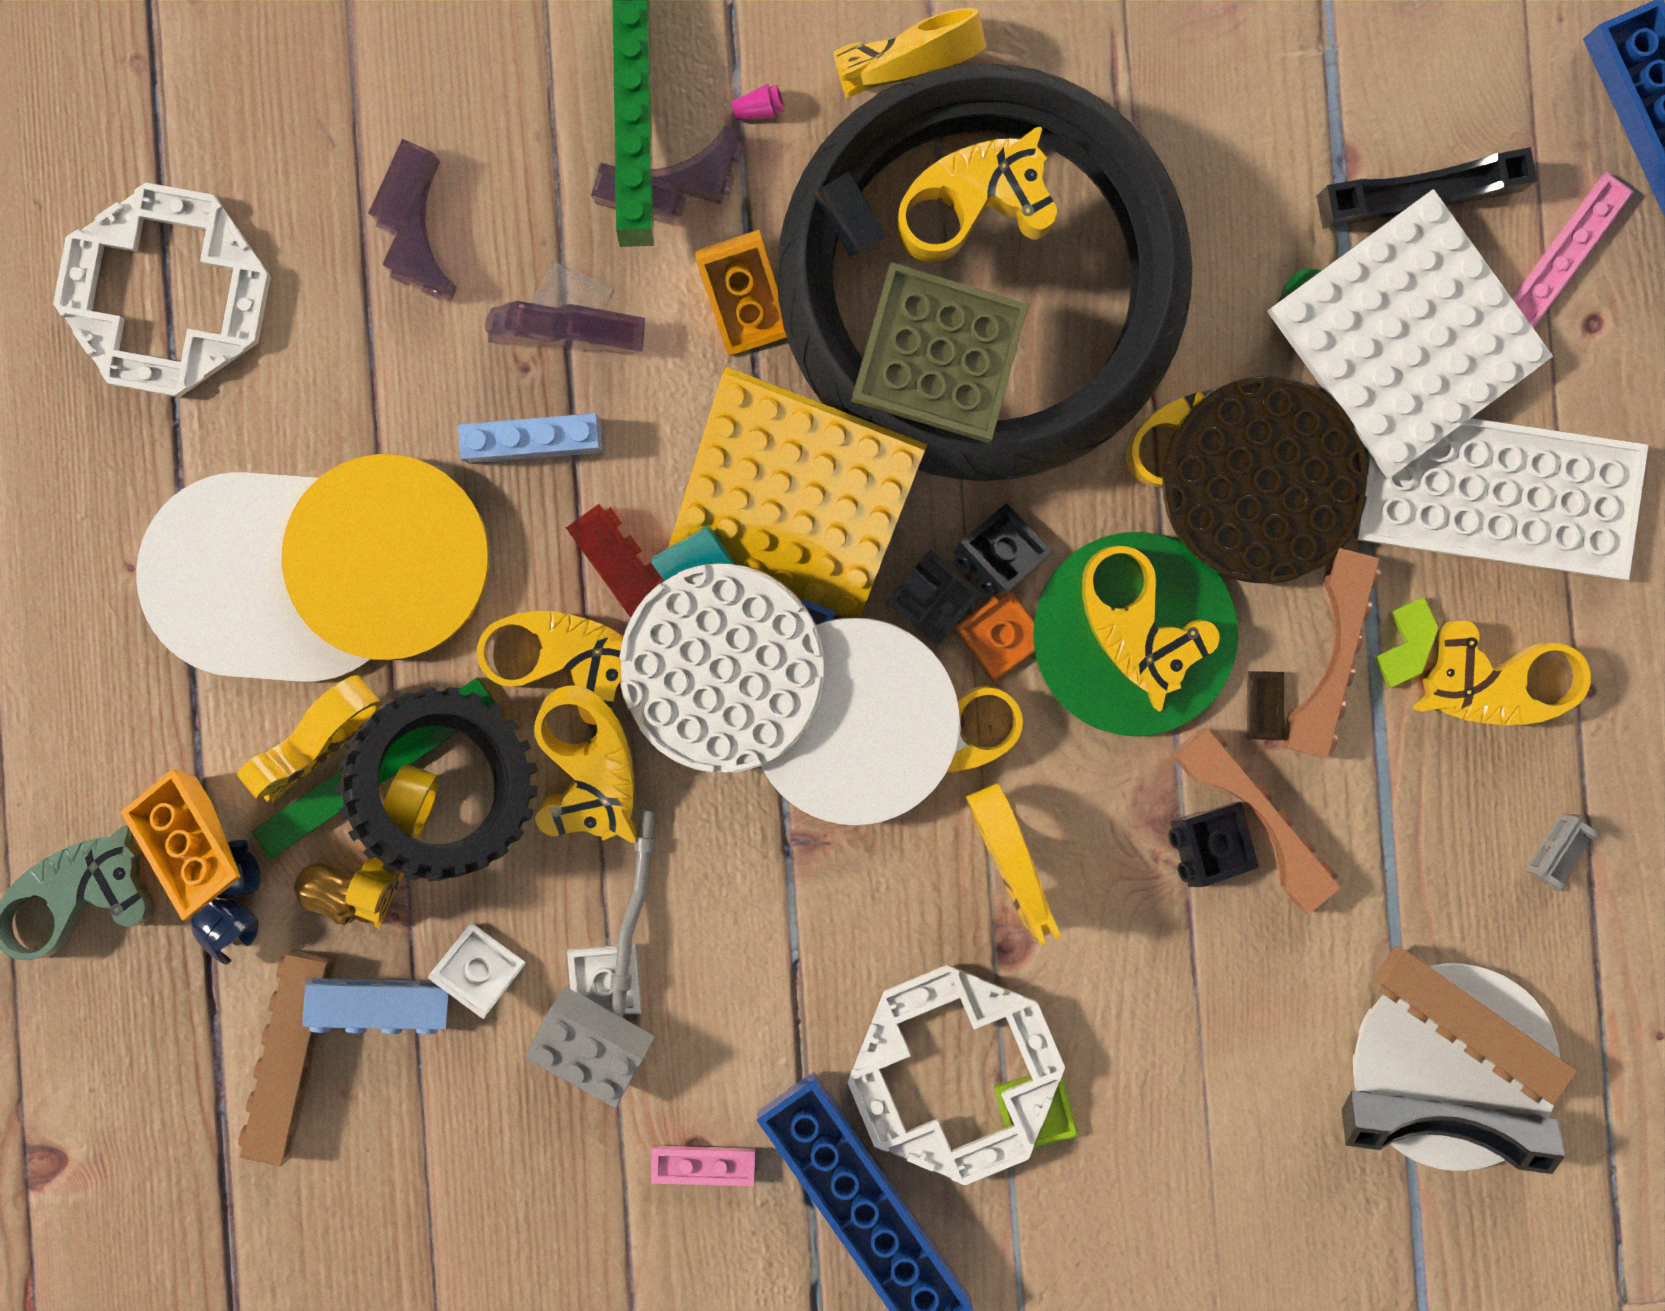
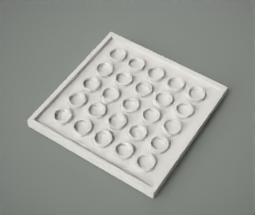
M1434 189L1267 310L1325 393L1348 415L1355 426L1354 429L1359 440L1386 478L1395 475L1553 357Z

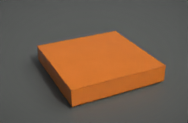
M1012 591L1000 602L993 597L953 627L993 682L1035 652L1033 644L1034 620Z

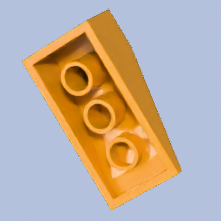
M172 769L120 812L182 921H188L241 878L214 806L197 777Z

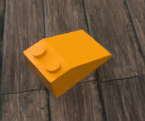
M760 229L695 250L696 262L728 356L787 338L778 302L777 283Z

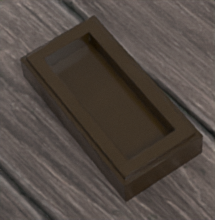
M1248 671L1247 739L1283 740L1284 672Z

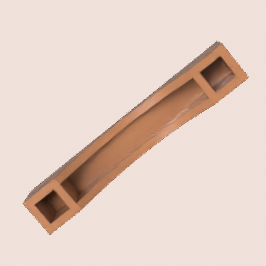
M1339 548L1337 554L1327 562L1322 585L1329 598L1333 614L1334 640L1331 657L1325 674L1315 690L1300 706L1288 714L1280 747L1321 758H1328L1329 753L1334 752L1338 742V733H1335L1337 721L1343 718L1347 705L1346 700L1343 699L1346 686L1349 687L1352 684L1355 675V667H1352L1354 655L1360 652L1363 644L1364 635L1360 633L1363 620L1366 621L1372 609V601L1369 600L1372 587H1376L1380 578L1381 569L1377 567L1379 558Z
M1206 728L1199 729L1170 755L1191 780L1211 784L1226 790L1241 800L1256 814L1267 830L1275 849L1279 867V885L1302 912L1310 915L1341 889L1334 880L1338 875L1325 861L1320 864L1312 854L1316 849L1304 835L1298 837L1290 828L1294 824L1291 818L1281 808L1276 811L1268 800L1272 797L1265 787L1259 782L1254 785L1246 774L1250 770L1238 756L1232 758L1224 749L1228 745L1225 739L1215 729L1211 732Z

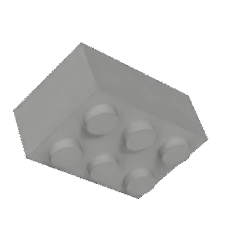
M564 986L550 1007L524 1058L616 1108L655 1036Z

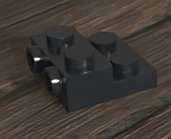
M1006 503L966 536L953 553L956 555L955 562L957 566L965 573L971 571L980 581L978 586L981 592L988 598L995 597L1000 602L1022 583L1030 573L1048 559L1053 551Z
M1233 802L1170 821L1172 829L1168 833L1169 841L1175 849H1178L1181 859L1177 867L1178 874L1182 881L1187 882L1188 887H1205L1259 868L1241 802Z

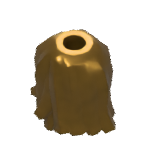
M321 862L303 868L295 881L294 892L299 903L306 910L323 914L331 918L336 924L342 925L350 924L359 917L354 915L356 912L355 907L345 903L346 894L354 875H346Z

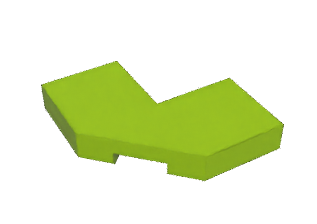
M1424 597L1390 611L1404 643L1374 656L1388 688L1422 674L1438 631L1436 621Z

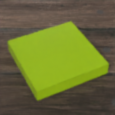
M1031 1075L994 1085L1005 1128L1014 1125L1001 1092L1031 1080ZM1063 1076L1058 1083L1050 1108L1034 1143V1148L1079 1136Z

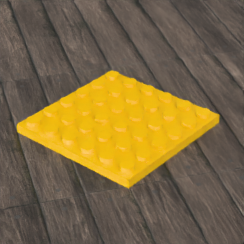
M726 367L719 382L668 548L705 526L710 525L737 565L750 567L772 576L791 590L800 601L805 599L836 611L835 615L843 618H860L927 444Z

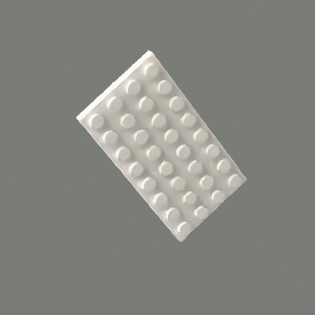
M1470 418L1389 478H1386L1367 451L1369 473L1367 475L1365 494L1367 499L1363 514L1356 527L1355 540L1615 580H1629L1648 445Z

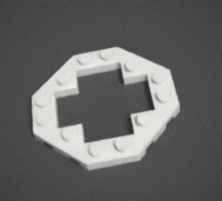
M145 182L134 190L135 193L121 203L116 202L94 217L96 220L82 230L77 229L66 236L53 305L68 322L73 330V334L86 353L92 357L100 369L99 372L108 384L181 397L259 343L271 276L214 195ZM144 219L206 230L200 262L204 265L233 270L221 335L187 329L181 362L119 351L125 318L92 311L104 246L138 252Z
M946 964L884 990L847 1083L874 1147L887 1153L889 1151L907 1159V1161L932 1172L936 1171L948 1176L951 1180L962 1185H968L1030 1158L1034 1143L1065 1070V1065L1037 1001ZM961 998L973 1029L1003 1017L1007 1018L1032 1079L1001 1092L1014 1125L951 1150L938 1118L906 1131L881 1068L911 1056L898 1023Z

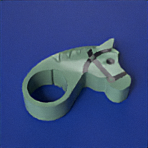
M128 825L122 826L111 837L84 841L61 850L40 861L20 876L0 901V950L7 956L18 960L45 958L58 953L69 942L88 902L100 908H109L114 921L121 926H141L153 917L155 905L140 880L139 859L142 857V854L132 845L134 836ZM33 897H41L48 902L47 906L50 908L55 922L54 932L50 941L38 951H32L23 947L15 938L12 928L13 917L18 907Z

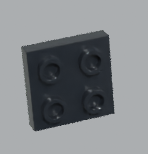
M930 549L886 600V603L938 646L980 597L982 592Z

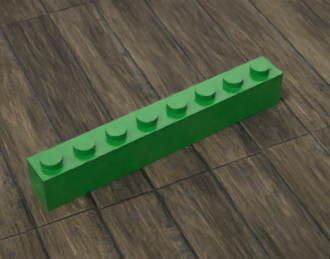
M612 0L616 232L620 247L654 246L650 0Z

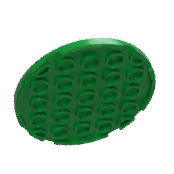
M1124 532L1112 534L1090 542L1073 552L1060 564L1046 582L1040 594L1033 618L1035 660L1051 694L1070 714L1093 728L1117 735L1149 736L1160 734L1180 727L1197 717L1216 699L1230 676L1237 652L1238 623L1230 593L1219 574L1197 560L1183 543L1154 533ZM1126 546L1134 548L1143 553L1151 562L1156 576L1154 619L1156 627L1170 626L1183 629L1191 621L1203 620L1214 624L1219 632L1220 639L1217 648L1211 654L1193 663L1186 670L1185 676L1180 682L1181 688L1166 693L1164 705L1160 712L1153 708L1147 691L1130 681L1112 662L1095 637L1085 613L1082 598L1083 572L1090 558L1098 551L1107 547ZM1122 553L1113 554L1103 559L1097 566L1093 576V586L1096 595L1104 604L1110 606L1111 610H1114V608L1124 609V606L1134 602L1140 595L1144 585V575L1140 565L1132 557Z

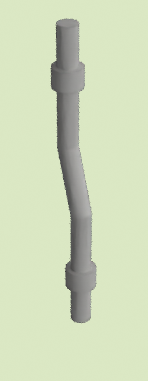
M642 809L639 836H636L634 850L637 851L634 890L619 932L615 973L611 974L610 988L613 989L611 1012L620 1017H624L626 994L631 988L632 975L629 974L632 936L647 894L650 856L655 850L656 838H653L654 810Z

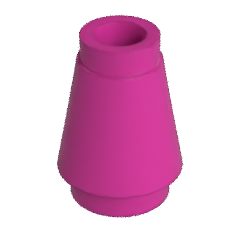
M766 84L736 100H732L733 111L737 121L743 119L777 118L778 113L784 112V104L778 85L770 86Z

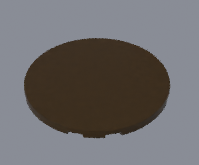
M1255 376L1223 385L1199 400L1187 412L1173 433L1166 451L1162 471V491L1166 512L1175 533L1186 549L1197 560L1213 571L1231 579L1250 583L1272 584L1294 580L1322 567L1337 554L1338 549L1343 548L1351 538L1363 514L1367 496H1365L1367 475H1369L1367 457L1364 446L1361 445L1354 429L1355 426L1348 415L1332 398L1321 390L1303 381L1289 377Z

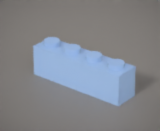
M596 413L458 424L460 458L468 464L603 453L601 419Z
M305 978L302 1027H309V1031L316 1033L330 1032L331 1028H345V1031L348 1033H365L367 1028H381V1032L386 1034H398L402 1032V1029H416V1033L436 1034L437 1029L446 1030L448 993L432 981Z

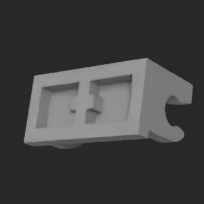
M1561 813L1524 871L1555 891H1563L1566 887L1563 883L1589 841L1593 840V838L1596 839L1600 833L1582 822L1579 818Z

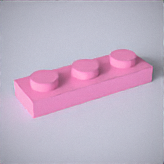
M653 1146L651 1184L754 1186L756 1148Z

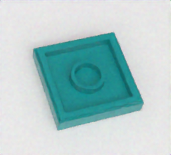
M710 525L705 526L653 556L651 563L664 581L692 567L708 564H736Z

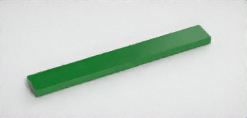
M476 677L459 689L460 695L467 696L472 692L482 695L480 703L487 707L496 703L479 677ZM427 726L403 735L391 746L383 759L379 772V786L395 776L404 764L411 765L459 731L443 726ZM338 771L250 831L269 860L340 813L339 809L344 807L342 795H336V785L342 781V772Z

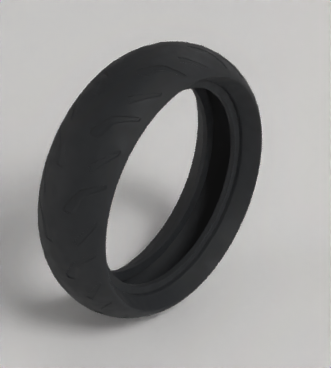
M1007 64L956 65L914 76L880 92L853 111L819 146L800 177L783 221L777 260L778 302L783 327L793 356L804 378L824 405L927 444L918 470L925 473L958 480L993 481L1015 479L1043 473L1088 454L1112 438L1129 423L1151 398L1163 380L1177 352L1186 325L1192 291L1191 242L1181 202L1163 163L1148 141L1133 124L1110 104L1085 88L1040 70ZM1041 127L1042 132L1038 143L1071 161L1091 179L1110 204L1126 241L1131 275L1129 306L1120 338L1101 371L1083 388L1058 404L1028 416L997 420L990 443L851 402L863 358L853 345L837 306L833 283V262L839 238L813 193L847 172H850L859 190L862 192L871 180L892 161L907 151L941 137L960 133L991 132L1023 138L1033 129Z

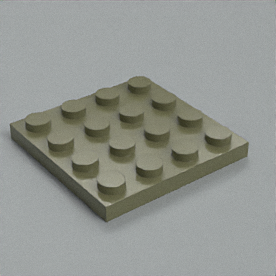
M890 262L851 402L990 443L995 431L1029 304Z

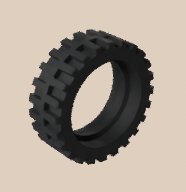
M435 687L422 689L418 693L412 694V692L401 695L378 710L359 727L360 730L355 736L350 738L345 747L348 749L346 757L340 760L338 771L342 772V781L336 785V795H342L344 807L339 809L341 818H348L353 829L348 834L353 841L359 839L366 847L362 852L370 860L376 857L384 863L382 868L390 873L395 871L404 873V878L411 880L425 878L428 879V882L460 877L489 866L490 862L503 857L509 851L507 847L511 843L520 839L524 833L520 828L523 822L531 820L534 811L528 808L530 799L537 797L538 786L530 785V775L536 773L537 768L535 762L527 763L524 752L531 749L528 740L519 742L514 734V731L519 728L518 724L514 719L506 723L499 716L503 709L496 703L487 707L480 703L482 695L474 692L467 696L460 695L459 688L448 687L443 691H436ZM443 726L458 730L469 737L481 749L490 765L494 779V800L491 810L484 822L473 833L459 841L446 844H432L414 839L402 832L391 821L382 805L378 781L383 759L391 746L399 738L418 728Z

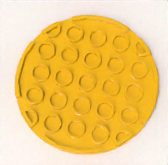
M377 454L355 458L332 468L319 477L301 496L291 513L283 537L281 561L287 592L297 613L307 626L335 648L351 655L375 660H395L417 656L430 651L454 636L469 620L481 600L488 579L490 563L486 528L480 513L466 491L455 480L436 467L418 459L395 454Z

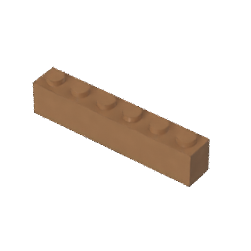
M1395 946L1373 977V980L1382 986L1379 990L1381 994L1396 1004L1399 999L1410 1005L1407 1010L1408 1013L1424 1024L1430 1019L1438 1025L1435 1032L1451 1043H1454L1456 1039L1466 1045L1464 1049L1466 1054L1481 1064L1485 1059L1495 1065L1492 1070L1493 1073L1508 1083L1515 1079L1523 1085L1520 1092L1538 1104L1543 1099L1555 1105L1578 1072L1405 949Z
M295 949L287 953L279 961L276 976L280 978L278 991L275 990L269 1002V1011H273L271 1022L265 1026L261 1038V1044L265 1045L263 1057L258 1059L254 1069V1078L257 1079L255 1092L252 1091L246 1104V1112H250L247 1125L243 1126L238 1140V1145L242 1146L240 1158L281 1167L291 1157L318 1033L309 1031V1027H302L305 978H331L335 958Z

